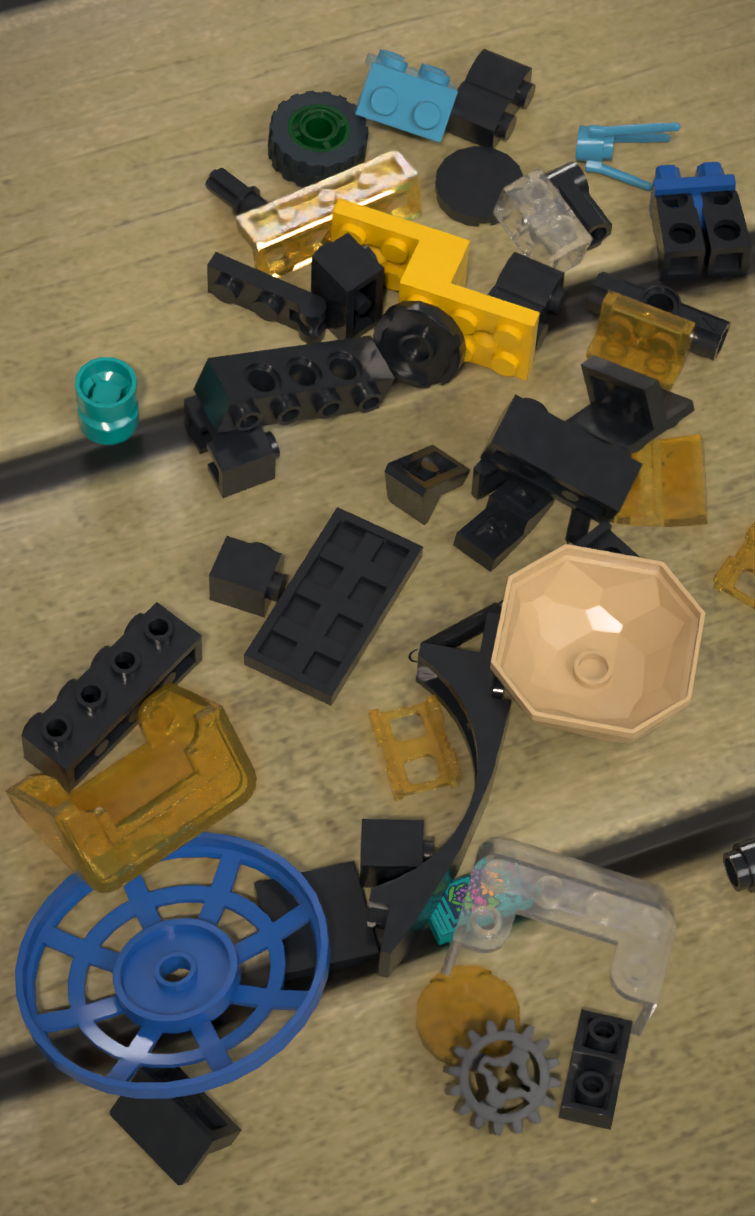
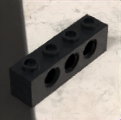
M369 335L211 357L207 359L193 390L216 433L234 430L248 431L254 427L273 424L288 425L295 421L313 418L327 419L335 415L358 411L362 413L370 412L380 407L394 380V376L372 337Z

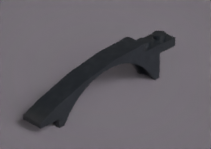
M487 611L480 652L420 643L416 682L441 703L457 724L471 757L474 772V793L464 818L443 847L414 870L395 880L371 888L368 907L371 908L369 909L367 927L384 929L378 976L389 977L415 944L456 877L489 801L508 728L512 700L503 699L505 687L490 669L500 619L499 613Z

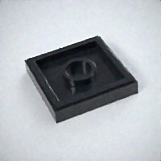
M354 861L300 872L317 894L326 917L331 947L329 971L379 960V950L373 928L367 927L368 910ZM274 879L254 882V893L258 907L269 916L273 923L299 905L295 898ZM308 922L282 940L286 957L285 981L314 975L316 963L315 942Z

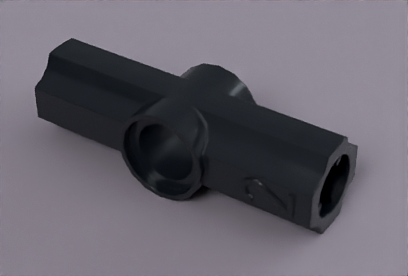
M606 272L598 274L586 303L587 310L634 328L639 339L648 345L661 346L671 343L711 360L718 357L731 323L681 303L680 296L670 287L656 285L646 289Z

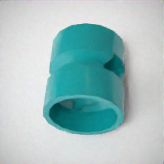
M99 357L88 361L80 368L75 378V394L78 404L77 416L81 432L89 440L98 444L114 445L124 442L134 434L139 424L137 377L134 370L125 361L115 357Z

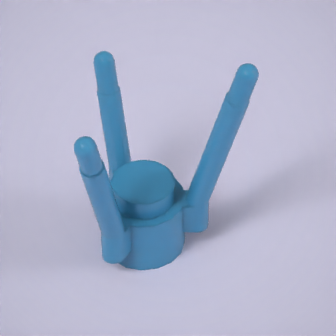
M678 122L616 126L580 125L576 146V161L587 162L586 172L600 173L631 186L650 191L652 190V183L605 165L603 161L604 159H613L615 143L669 142L671 136L663 132L679 131L681 126Z

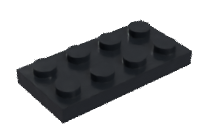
M337 507L245 652L244 665L332 706L422 558L423 546Z

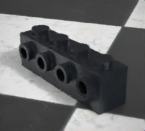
M158 602L145 614L138 613L127 624L123 636L112 646L107 645L99 650L93 658L90 668L78 680L75 678L69 680L58 693L57 700L44 713L38 712L29 719L21 735L24 759L66 792L70 793L202 661V635Z

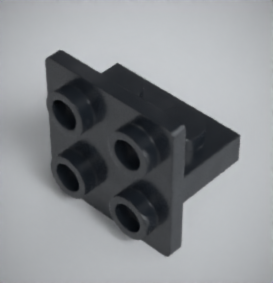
M594 355L581 364L590 404L566 421L581 424L589 431L591 436L606 444L621 446L632 455L642 450L647 443L666 430L675 427L680 420L692 413L695 408L693 400L661 388L658 380Z

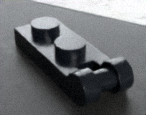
M215 252L207 264L208 293L213 294L224 303H234L255 312L266 321H276L298 331L300 339L307 344L319 343L325 338L327 306L322 297Z

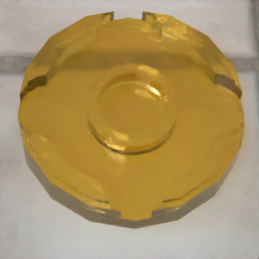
M459 965L439 972L430 980V984L425 987L423 993L421 992L416 1006V1030L423 1046L438 1061L448 1065H456L458 1058L449 1051L450 1046L465 1047L468 1044L463 1035L465 1029H472L479 1035L482 1034V1020H492L497 1030H499L503 1018L514 1019L515 1032H518L520 1026V1005L512 987L504 980L501 981L498 977L491 975L492 971L480 966ZM508 1040L492 1042L483 1047L479 1052L487 1055L498 1053L501 1046L506 1045Z

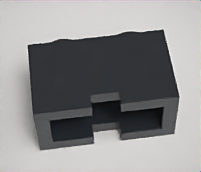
M197 395L184 399L185 427L199 454L209 451L214 462L207 464L208 471L222 498L275 479V459L280 457V451L271 431L264 433L260 426L248 431L234 430L216 433Z

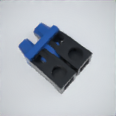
M719 161L704 162L697 166L695 177L681 178L680 170L675 165H660L656 168L649 212L657 243L660 281L700 279L703 266L706 278L747 275L752 244L739 195L735 190L734 174L725 175Z

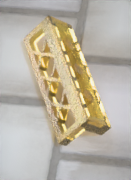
M395 149L237 216V230L253 250L255 269L278 278L310 264L311 257L324 243L331 241L332 210L338 198L409 221L421 216L418 173ZM406 194V205L392 211L387 210L395 198ZM323 229L328 230L320 242L311 246L307 244L314 233ZM283 246L288 247L281 259L268 264L267 253Z

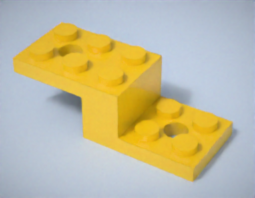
M338 198L332 210V242L349 233L360 245H367L374 252L378 263L384 267L383 286L390 290L399 291L398 303L402 301H422L439 307L451 316L463 332L466 344L464 362L469 361L493 369L500 375L514 376L527 381L533 367L540 312L466 288L470 240Z

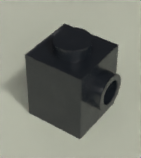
M226 536L209 574L210 600L265 618L271 601L277 602L286 587L287 575L281 573L282 553L274 551L263 543H248Z

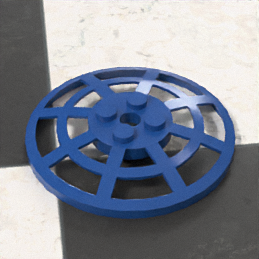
M175 832L147 837L119 846L91 860L67 877L46 898L31 920L20 944L15 968L16 997L26 1029L38 1049L57 1069L77 1082L107 1094L136 1099H169L198 1094L229 1084L258 1069L282 1051L305 1026L320 1001L328 979L331 956L328 925L318 896L303 874L285 858L260 844L236 836L211 832ZM207 857L220 859L211 887L204 885H179L148 892L138 867L153 862L176 858ZM240 865L256 869L277 881L295 898L299 905L273 923L269 916L255 903L239 894L231 892ZM119 876L129 901L121 904L104 916L88 932L84 940L56 928L63 917L82 898L103 883ZM178 903L204 904L198 919L176 918L162 921L156 909ZM224 909H228L245 918L258 932L233 945L230 938L217 926ZM137 917L142 931L132 937L120 953L101 947L115 930ZM309 922L314 935L316 951L312 985L309 991L282 990L286 974V957L282 940ZM47 946L73 958L67 982L68 1001L71 1008L39 1014L36 1005L35 982L39 961ZM268 949L271 968L267 988L240 985V964ZM90 965L113 973L115 996L86 1004L85 983ZM178 969L190 971L180 981L169 982L164 980L167 974L173 973ZM230 1004L256 1008L242 1025L227 1036L219 1039L211 1022L219 1017ZM272 1010L296 1011L295 1015L274 1037L253 1053L232 1063L227 1051L251 1036L268 1018ZM125 1013L131 1021L141 1028L129 1047H126L108 1037L95 1022ZM79 1027L83 1035L95 1047L119 1061L106 1077L88 1071L68 1060L54 1046L47 1033ZM191 1031L199 1046L198 1049L174 1054L150 1053L162 1033L171 1034ZM207 1061L212 1071L195 1078L171 1082H130V1079L141 1066L149 1068H175Z

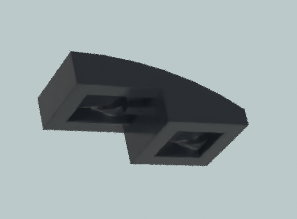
M512 476L489 495L486 508L456 533L453 546L491 572L535 528L552 507L555 499Z

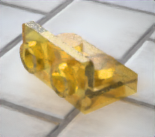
M609 290L602 302L596 334L587 349L586 358L589 359L594 355L652 377L659 381L661 388L671 390L688 359L696 323Z

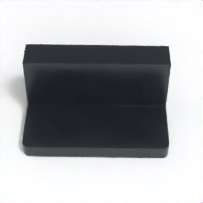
M142 1066L130 1082H171L189 1079L190 1077L180 1067L149 1068ZM205 1092L169 1099H136L120 1096L110 1110V1116L177 1185L188 1183L208 1154L231 1146L242 1131Z

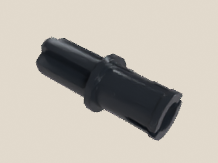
M224 168L214 169L209 174V178L205 183L207 190L233 209L232 214L236 218L244 217L264 232L268 238L276 237L284 229L288 220L287 214L281 212L261 197L260 190L256 186L248 187Z

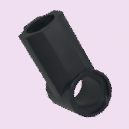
M573 161L531 179L530 192L538 210L545 216L553 214L578 249L592 250L600 246L602 241L611 234L612 223L589 194L588 181L577 163Z

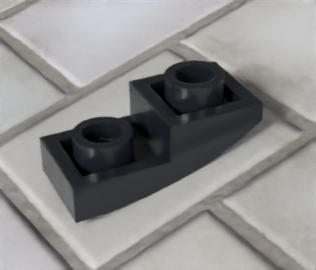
M581 1009L558 1118L611 1130L633 1021Z

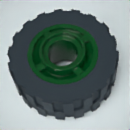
M306 91L304 94L299 95L297 93L290 96V99L287 101L283 100L278 105L277 111H273L268 136L269 160H272V167L276 172L279 171L282 174V178L288 182L292 181L296 183V186L302 188L311 187L313 190H321L322 188L332 189L337 188L339 184L348 183L355 174L358 175L361 171L362 163L365 161L368 140L366 118L355 114L356 105L354 103L351 104L347 101V98L341 95H332L331 92Z

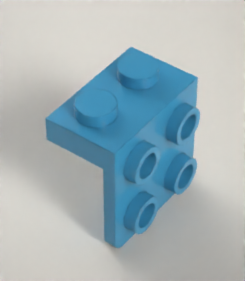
M380 49L378 56L368 53L365 62L369 70L354 111L355 114L441 143L458 90L450 81L451 77L446 75L447 71L426 63L421 64L420 70L407 66L408 62L404 61V56L385 49Z

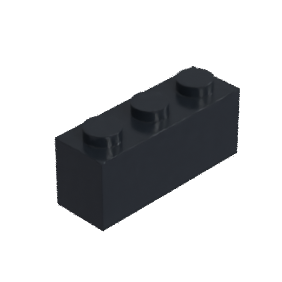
M516 394L503 410L479 457L598 523L604 520L610 523L620 512L643 465L633 459L631 454L623 447L615 444H606L591 436L589 431L581 424L573 421H564L549 413L547 408L539 401L532 398H522Z

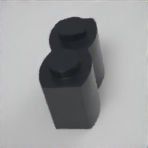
M483 49L473 62L466 79L457 89L458 93L445 131L480 146L492 147L494 149L501 139L507 141L516 124V113L520 107L526 109L533 98L536 85L531 83L532 68Z
M514 252L508 259L495 286L488 295L540 312L535 349L538 350L548 331L549 325L545 322L551 313L558 315L566 302L568 289L563 288L565 273Z

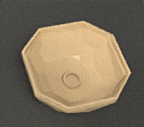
M564 544L508 576L490 669L533 724L605 741L631 744L690 705L705 611L662 561Z

